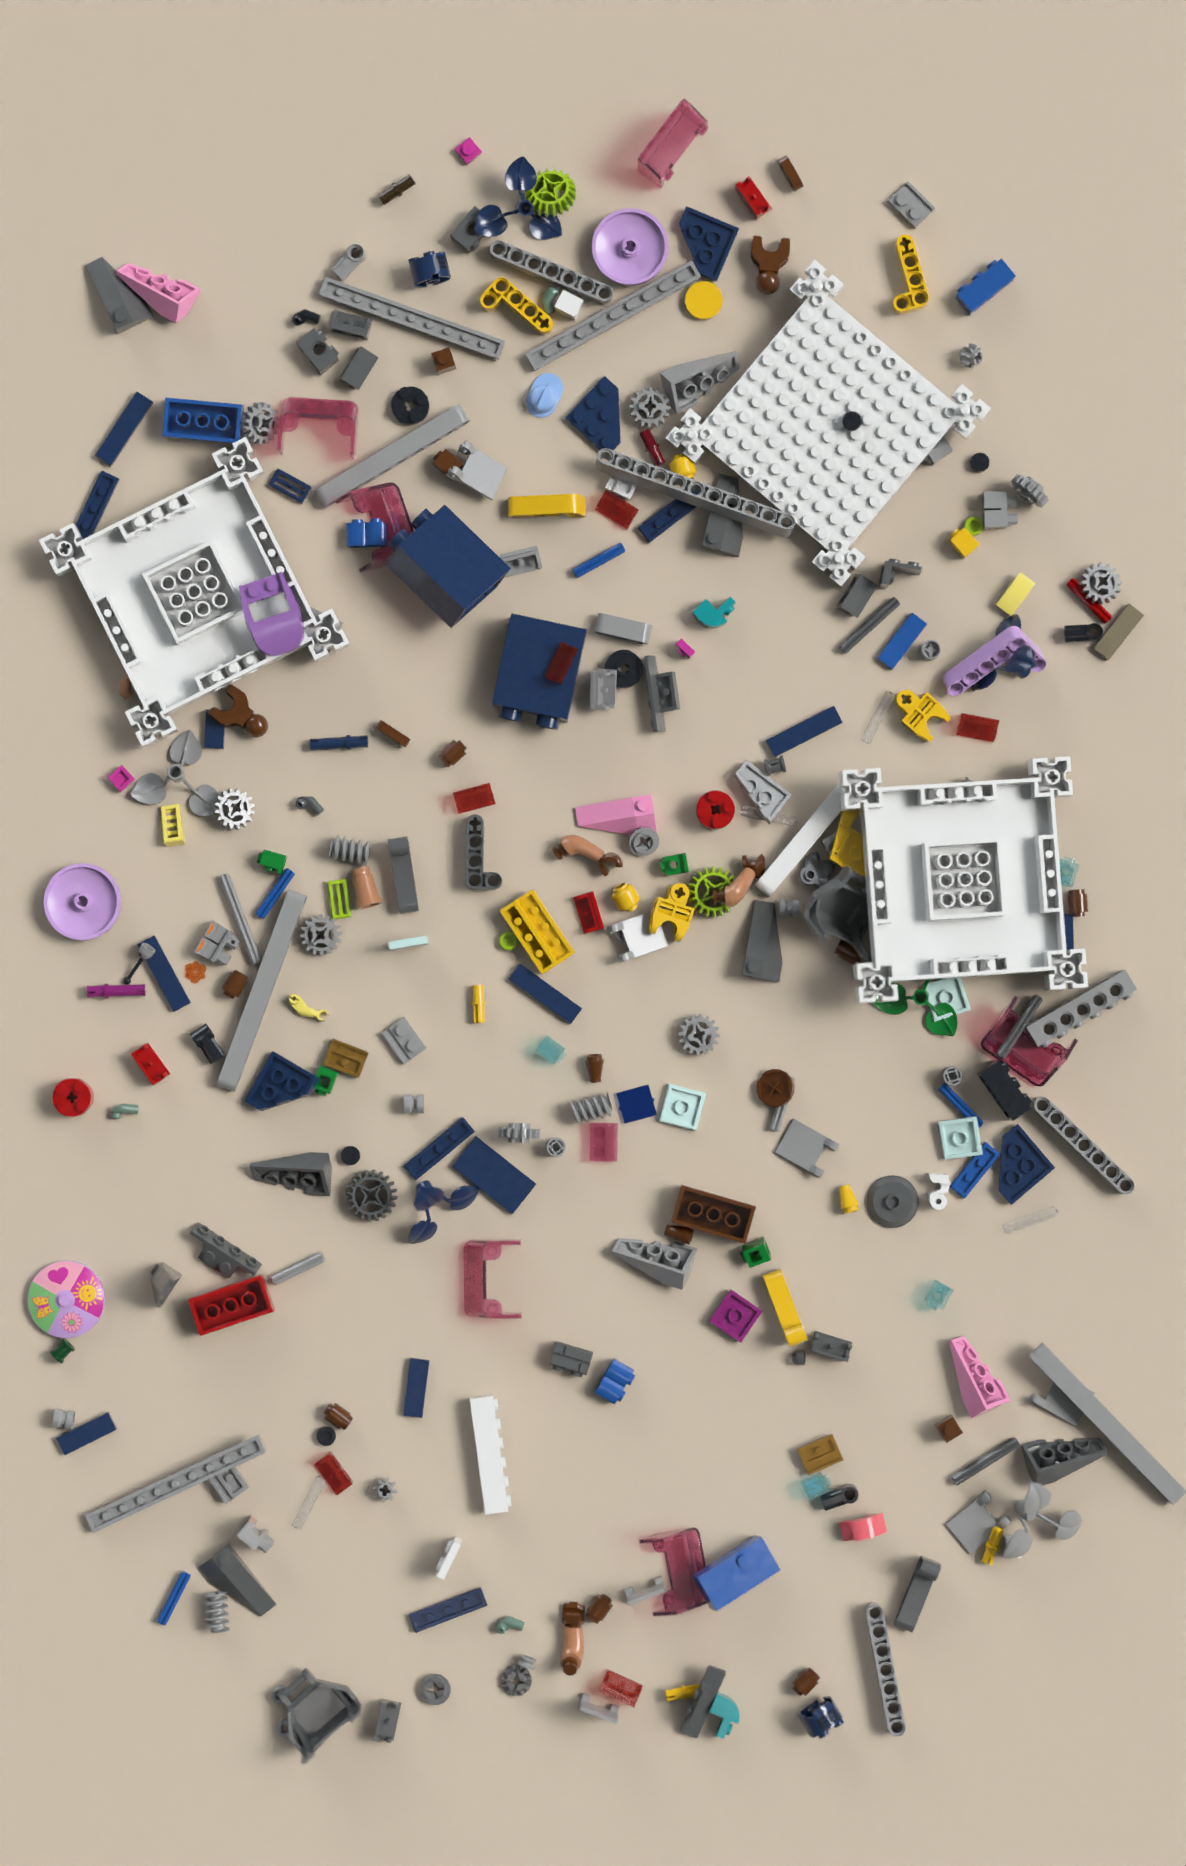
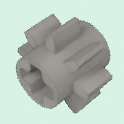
M969 343L968 347L964 346L959 353L960 363L965 364V367L973 369L974 365L978 366L983 359L981 348Z
M388 1477L384 1482L378 1479L380 1485L373 1487L374 1490H378L375 1497H382V1502L388 1497L390 1500H393L391 1494L398 1491L393 1489L396 1482H388ZM384 1485H387V1488L391 1490L387 1494H383V1490H380Z

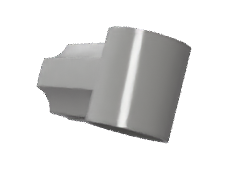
M352 244L331 270L345 281L353 270L365 260V250L359 244ZM356 249L361 250L359 258L352 257V252Z

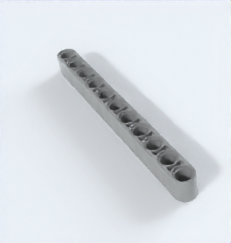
M601 449L597 454L596 468L608 475L780 537L790 536L795 526L794 517L788 513L610 449ZM601 459H607L609 462H603ZM620 465H624V466H626L627 468L623 469V468H620L619 466H620ZM637 472H643L645 475H639ZM656 478H660V479H662L663 481H662V482H658V481H656L655 479H656ZM673 485H679L681 488H675ZM692 491H696V492H698L699 494H698V495H694V494H692ZM709 498H715L717 501H711ZM728 504L734 505L735 508H730ZM745 511H751L753 514H748ZM764 517L770 518L771 521H766Z
M290 889L286 894L217 1081V1086L233 1092L236 1091L307 899V896Z
M1043 1343L1029 1355L1030 1359L1172 1505L1186 1494V1490Z

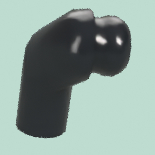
M304 309L293 315L292 322L296 326H300L307 321L318 324L321 315Z

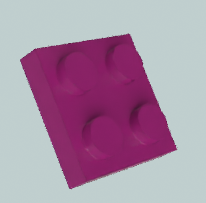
M730 1289L709 1321L741 1343L762 1313V1310Z

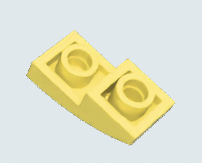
M1019 572L996 605L1012 616L1033 588L1035 582Z

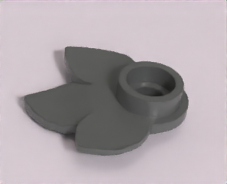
M813 852L804 861V868L800 871V880L805 885H814L819 889L830 881L828 876L833 873L835 864L828 860L821 861L819 853ZM807 872L812 874V878H808Z

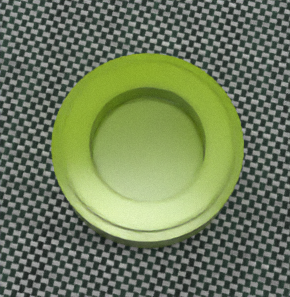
M970 517L965 521L964 527L972 536H977L983 530V522L978 517Z
M507 931L500 936L499 944L504 950L511 951L517 947L518 938L513 932Z

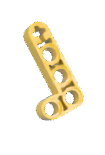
M907 234L899 236L895 244L907 293L896 296L892 303V309L898 315L921 310L926 307L929 300L915 244L912 237ZM902 241H904L905 244H908L906 249L907 254H905V247L900 246ZM911 259L914 261V266L908 267L904 261ZM916 277L919 280V284L912 285L909 279ZM916 296H922L925 302L918 304L915 301ZM904 301L906 307L900 309L897 307L896 302Z
M499 277L495 279L481 295L480 304L484 311H494L503 301L539 334L548 335L552 332L553 321L550 316L506 278ZM503 283L507 288L501 292L496 289L497 285ZM513 296L521 298L518 304H513L510 300ZM488 297L494 300L491 306L483 303ZM529 308L534 309L536 312L532 317H528L525 314V311ZM538 317H540L542 323L548 322V328H541V323L537 320Z
M579 494L508 497V517H586V497Z
M781 1269L762 1275L789 1347L808 1341Z

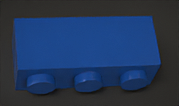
M1002 258L998 262L993 260L987 265L988 270L983 274L981 272L977 273L972 278V283L968 286L965 283L957 290L956 299L969 315L974 313L1015 279L1016 275Z

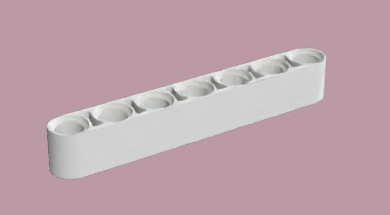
M839 784L835 787L756 882L755 886L768 897L772 895L841 812L840 795L845 793V788H839Z

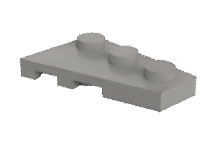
M747 760L734 775V778L768 824L772 822L792 795Z

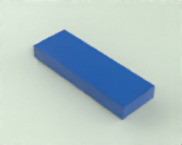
M912 612L877 659L893 670L926 627L927 623Z
M986 1142L982 1145L983 1154L973 1156L949 1186L964 1199L1000 1155L998 1151Z

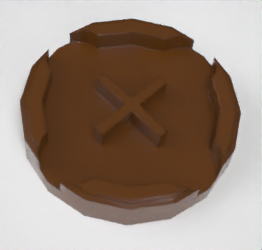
M771 1069L764 1072L757 1082L756 1091L759 1099L770 1107L786 1105L794 1094L795 1085L792 1077L780 1069Z

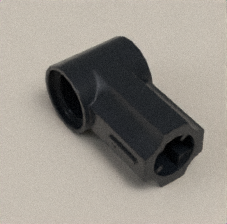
M1097 623L1064 626L1065 643L1096 642L1103 634L1102 627ZM1089 629H1098L1099 636L1091 637Z
M206 1023L190 1033L194 1043L202 1050L210 1064L225 1056L215 1041L213 1032Z
M846 1484L841 1488L820 1494L824 1510L827 1511L856 1502L858 1499L857 1487L853 1484ZM847 1489H852L855 1495L852 1498H847L844 1492Z

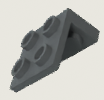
M889 559L882 565L879 588L887 589L893 583L895 571L920 575L923 567L919 566L917 562L908 561L907 564H903L898 559Z

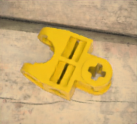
M902 690L895 697L896 706L906 714L900 722L913 734L927 742H931L934 739L928 733L929 730L927 728V721L930 717L941 718L947 723L951 719L943 706L928 692L919 698L910 690ZM901 696H903V697L908 696V697H909L908 702H910V703H909V704H908V703L903 704V703H902L903 699H902Z
M677 883L671 885L667 890L665 899L655 898L650 914L649 933L655 935L658 927H661L662 923L667 921L673 925L674 941L680 942L683 939L695 910L686 906L689 889L685 884ZM675 890H679L682 896L677 897V894L674 893Z

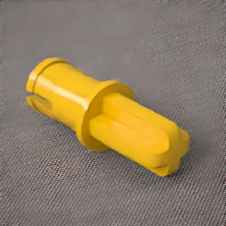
M472 985L473 1003L471 1005H473L474 1023H484V1004H486L484 1002V985Z
M1000 1527L992 1528L989 1540L985 1543L986 1549L981 1559L985 1564L989 1561V1565H993L996 1552L1000 1549L999 1543L1003 1534V1529Z
M700 1683L666 1689L665 1696L667 1702L683 1698L687 1700L688 1697H693L694 1691L698 1689Z

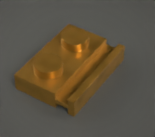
M332 1039L323 1065L359 1078L369 1052Z
M833 1434L797 1449L808 1475L843 1461Z

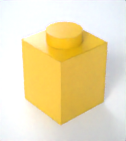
M965 527L961 531L957 528L950 535L952 539H950L949 544L963 559L980 545Z

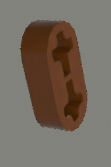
M785 155L778 159V164L794 191L802 188L803 183L788 156Z
M382 720L375 727L405 748L411 740Z

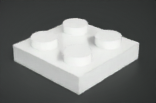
M455 1536L453 1541L449 1540L444 1551L446 1556L445 1558H440L435 1569L438 1571L437 1577L444 1580L461 1546L462 1539Z

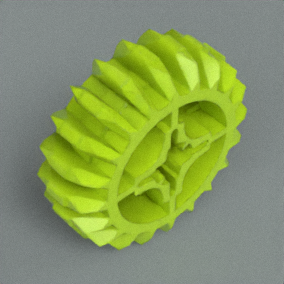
M546 168L544 173L539 170L535 186L531 190L525 191V199L533 204V212L537 211L539 216L544 213L546 218L549 214H552L554 218L557 213L562 215L563 210L568 212L569 206H573L574 200H576V186L573 179H570L568 174L564 175L562 170L557 172L555 168L553 171H549Z
M711 866V872H708L707 867H704L705 874L702 875L700 871H697L699 879L693 876L692 880L696 883H689L688 885L694 888L693 891H689V895L694 894V897L690 898L689 902L696 901V904L692 907L695 909L699 905L701 907L698 911L699 914L702 913L703 909L706 910L705 917H708L709 912H712L713 918H716V912L718 911L720 916H724L723 909L727 913L730 912L726 904H721L719 901L720 907L711 908L703 903L713 899V895L705 898L709 895L710 887L715 889L721 885L722 887L718 889L720 892L726 885L729 886L731 884V880L735 876L732 875L728 878L726 876L729 873L728 870L722 874V867L718 868V872H715L714 866ZM717 876L722 878L723 881L714 885L706 877ZM702 881L707 892L699 899L698 886Z

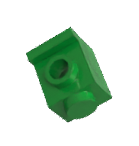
M263 850V853L258 855L257 864L263 865V869L274 872L277 869V873L282 875L288 856Z
M686 853L663 857V861L660 862L661 872L665 873L666 876L689 873ZM676 861L678 864L677 868H672L670 863Z
M320 1066L316 1075L320 1079L315 1086V1093L326 1096V1093L331 1094L339 1072ZM323 1078H327L329 1080V1083L327 1085L322 1084Z
M764 1236L760 1237L759 1240L742 1246L741 1258L744 1263H748L749 1268L771 1260V1252Z

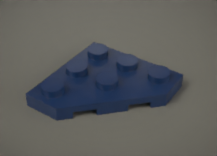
M686 206L679 222L681 232L699 274L717 282L739 228Z
M605 376L566 417V420L599 450L606 448L614 451L621 444L619 388Z
M272 1051L248 1093L245 1102L260 1111H264L311 1095L320 1078Z
M1016 1124L1002 1136L998 1190L1012 1205L1055 1168L1019 1124Z

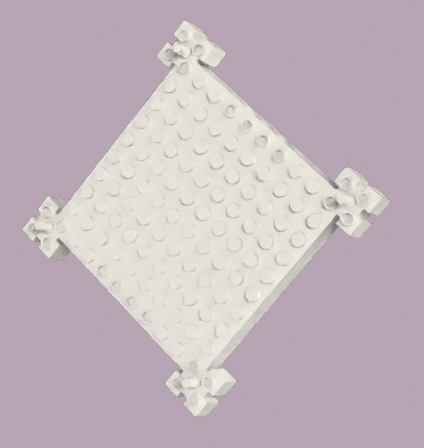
M814 259L805 270V274L808 277L805 280L799 277L790 288V292L800 301H803L805 297L807 298L701 425L702 418L690 408L680 420L684 425L680 430L675 426L666 436V440L677 449L681 445L684 446L686 449L683 454L689 457L695 464L705 453L702 447H706L780 511L792 515L795 519V524L828 551L825 553L821 550L812 563L822 572L828 568L833 572L829 577L842 587L851 576L847 572L852 566L857 569L866 558L855 547L851 551L848 550L954 423L957 425L954 431L966 440L976 428L973 424L975 419L981 422L991 411V408L981 399L975 403L971 399L974 393L963 384L952 395L951 398L955 400L954 402L829 297L830 295L835 298L844 288V284L833 274L828 279L824 275L827 272L826 268ZM854 411L861 416L862 423L859 429L848 431L844 428L842 420L847 412Z
M246 437L232 443L235 449L229 452L224 447L212 453L220 470L219 472L85 539L82 538L77 526L72 523L60 529L61 536L56 538L52 533L39 540L45 554L48 556L53 555L54 558L49 560L58 577L72 571L70 565L73 564L145 708L142 710L138 705L125 712L131 726L134 728L139 727L140 730L135 732L143 748L158 742L156 736L159 734L166 738L179 731L169 714L309 645L308 648L316 662L330 656L328 650L333 647L338 652L350 646L343 629L337 631L335 628L340 623L333 609L318 615L321 621L317 622L246 480L248 476L253 481L265 475L257 458L251 460L250 456L255 453ZM282 572L300 606L305 633L303 642L297 649L282 655L269 656L257 648L247 629L239 586ZM285 593L249 604L254 622L291 610Z
M1070 756L1052 758L1050 763H1048V758L1031 759L1027 761L1028 776H1034V778L876 788V786L882 783L881 768L864 769L861 771V775H858V769L842 770L838 773L839 788H845V793L840 795L841 811L858 810L860 808L872 963L853 965L854 980H860V987L855 988L856 1004L875 1002L876 996H878V1002L898 1000L897 985H891V982L1049 971L1048 975H1044L1045 991L1066 989L1065 984H1067L1068 989L1088 987L1087 972H1081V965L1086 964L1085 949L1066 950L1054 798L1073 795L1072 779L1066 780V774L1071 772Z

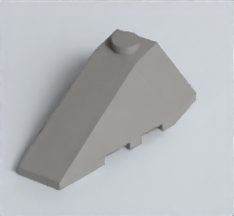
M736 351L675 365L660 372L663 389L675 413L678 414L698 403L697 400L705 393L708 395L712 391L711 388L718 382H724L740 368Z
M622 1238L618 1239L612 1250L613 1255L665 1285L683 1290L689 1278L697 1253V1248L677 1242L668 1245L661 1244V1241L644 1243L642 1240Z

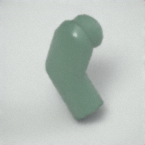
M548 287L541 298L547 315L555 313L552 301L554 297L559 295L557 287Z
M125 1103L114 1106L111 1109V1118L120 1119L121 1113L137 1115L139 1107L138 1105Z
M507 1616L497 1622L496 1631L499 1634H504L510 1628L522 1631L525 1622Z

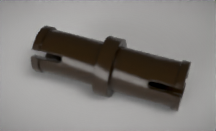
M408 174V176L396 184L395 182L392 183L390 188L378 196L385 206L397 196L401 197L403 192L416 185L411 175Z

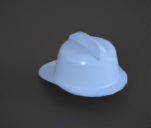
M545 373L537 377L526 400L527 408L531 414L542 418L553 413L563 392V384L559 377L551 373Z

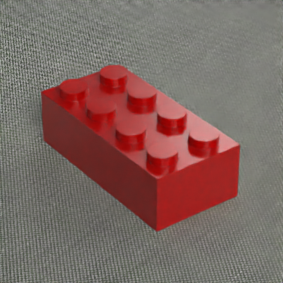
M263 1274L188 1299L200 1336L275 1311Z

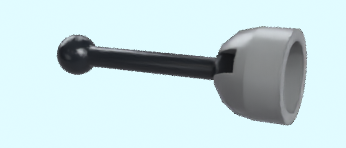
M142 943L138 951L140 958L128 977L124 978L123 982L125 984L131 983V978L143 959H150L154 955L155 949L151 945Z

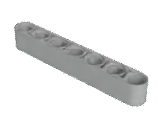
M496 240L490 245L491 257L500 263L601 305H607L612 301L613 291L607 284L506 242ZM496 247L504 249L500 255L495 254L493 250ZM514 254H519L522 258L520 261L514 262L511 260V257ZM532 261H536L539 264V267L537 269H531L528 266L529 263ZM548 269H555L556 275L553 277L546 274ZM566 276H572L574 278V282L572 284H566L564 282V278ZM588 283L592 286V289L586 292L582 290L581 286ZM607 291L610 295L608 298L602 299L599 293Z
M1040 1096L1033 1100V1110L1109 1184L1122 1194L1133 1192L1135 1187L1134 1181L1048 1098ZM1039 1100L1046 1102V1108L1042 1111L1037 1108ZM1054 1113L1060 1116V1121L1057 1124L1051 1122V1116ZM1069 1126L1074 1129V1134L1071 1137L1065 1135V1129ZM1081 1140H1086L1088 1143V1147L1084 1151H1081L1078 1146ZM1099 1153L1102 1157L1099 1164H1095L1092 1160L1093 1155ZM1109 1167H1114L1116 1171L1113 1177H1108L1106 1174V1170ZM1123 1180L1129 1182V1188L1125 1191L1120 1188V1183Z
M871 1602L866 1606L865 1614L886 1724L890 1734L899 1737L904 1734L906 1726L885 1616L881 1605ZM872 1608L880 1610L879 1614L875 1617L869 1615ZM875 1627H882L883 1633L876 1636L873 1634V1630ZM885 1646L887 1651L885 1654L880 1655L877 1653V1648ZM883 1665L890 1666V1671L886 1674L880 1672ZM887 1684L894 1685V1689L890 1693L884 1691V1687ZM891 1703L898 1705L897 1710L894 1712L888 1710V1705ZM895 1722L901 1723V1728L897 1731L891 1729L892 1724Z

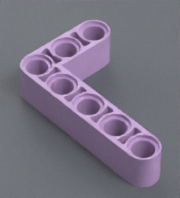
M1011 626L946 672L942 680L948 694L957 696L1013 656L1014 651L1023 645H1028L1033 651L1036 667L1030 670L1033 672L1043 670L1046 667V661L1040 648L1019 627Z

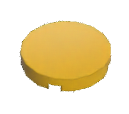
M700 281L694 283L685 295V306L688 312L698 320L711 319L719 313L722 307L723 297L721 291L711 282Z

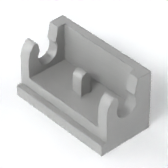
M537 546L500 554V558L511 568L505 577L542 569Z
M596 668L591 671L590 709L609 710V708H616L617 670Z

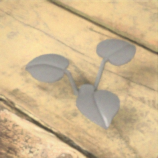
M191 730L182 733L171 745V759L174 762L181 763L173 764L168 768V776H166L165 782L163 783L162 778L157 774H145L138 780L135 788L132 790L131 796L144 804H158L166 798L167 793L163 787L167 786L169 780L175 783L182 781L194 793L189 799V806L193 813L198 816L217 815L213 814L217 810L213 804L218 803L215 798L219 796L215 788L204 784L196 791L185 779V772L182 769L184 763L192 765L202 755L201 744Z
M1030 1482L1025 1499L1019 1500L1014 1507L1015 1512L1021 1516L1019 1520L1022 1522L1025 1531L1018 1529L1012 1534L1002 1557L1017 1558L1027 1553L1030 1549L1032 1537L1028 1535L1029 1529L1025 1520L1032 1521L1038 1516L1054 1527H1057L1054 1535L1058 1539L1066 1540L1074 1536L1079 1530L1082 1522L1080 1514L1073 1510L1067 1511L1060 1517L1059 1524L1041 1515L1038 1512L1040 1509L1048 1506L1051 1500V1493L1045 1486Z

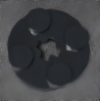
M413 386L402 387L395 393L391 402L395 418L400 423L409 426L425 420L430 409L427 395L421 389ZM413 401L416 408L408 411L405 404Z
M630 650L615 651L605 663V669L617 670L616 687L618 688L634 686L639 682L643 673V665L640 658ZM621 664L629 667V671H626V674L618 671Z

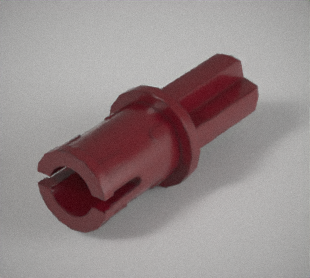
M650 429L641 431L640 436L647 449L645 451L649 453L653 464L659 466L666 461L658 448L660 445L656 443Z

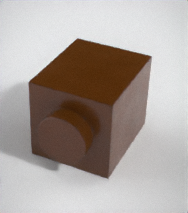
M449 347L431 353L438 375L456 369Z
M447 449L443 452L440 450L433 458L435 460L434 466L445 476L453 466L458 467L460 470L464 466Z
M951 1414L935 1424L946 1443L963 1433Z

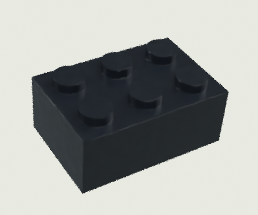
M994 1060L976 1074L1008 1120L1014 1121L1032 1108L1030 1106L1032 1101L1026 1093H1021L1019 1090L1021 1085L1017 1079L1010 1077L1008 1074L1010 1069L1006 1063Z

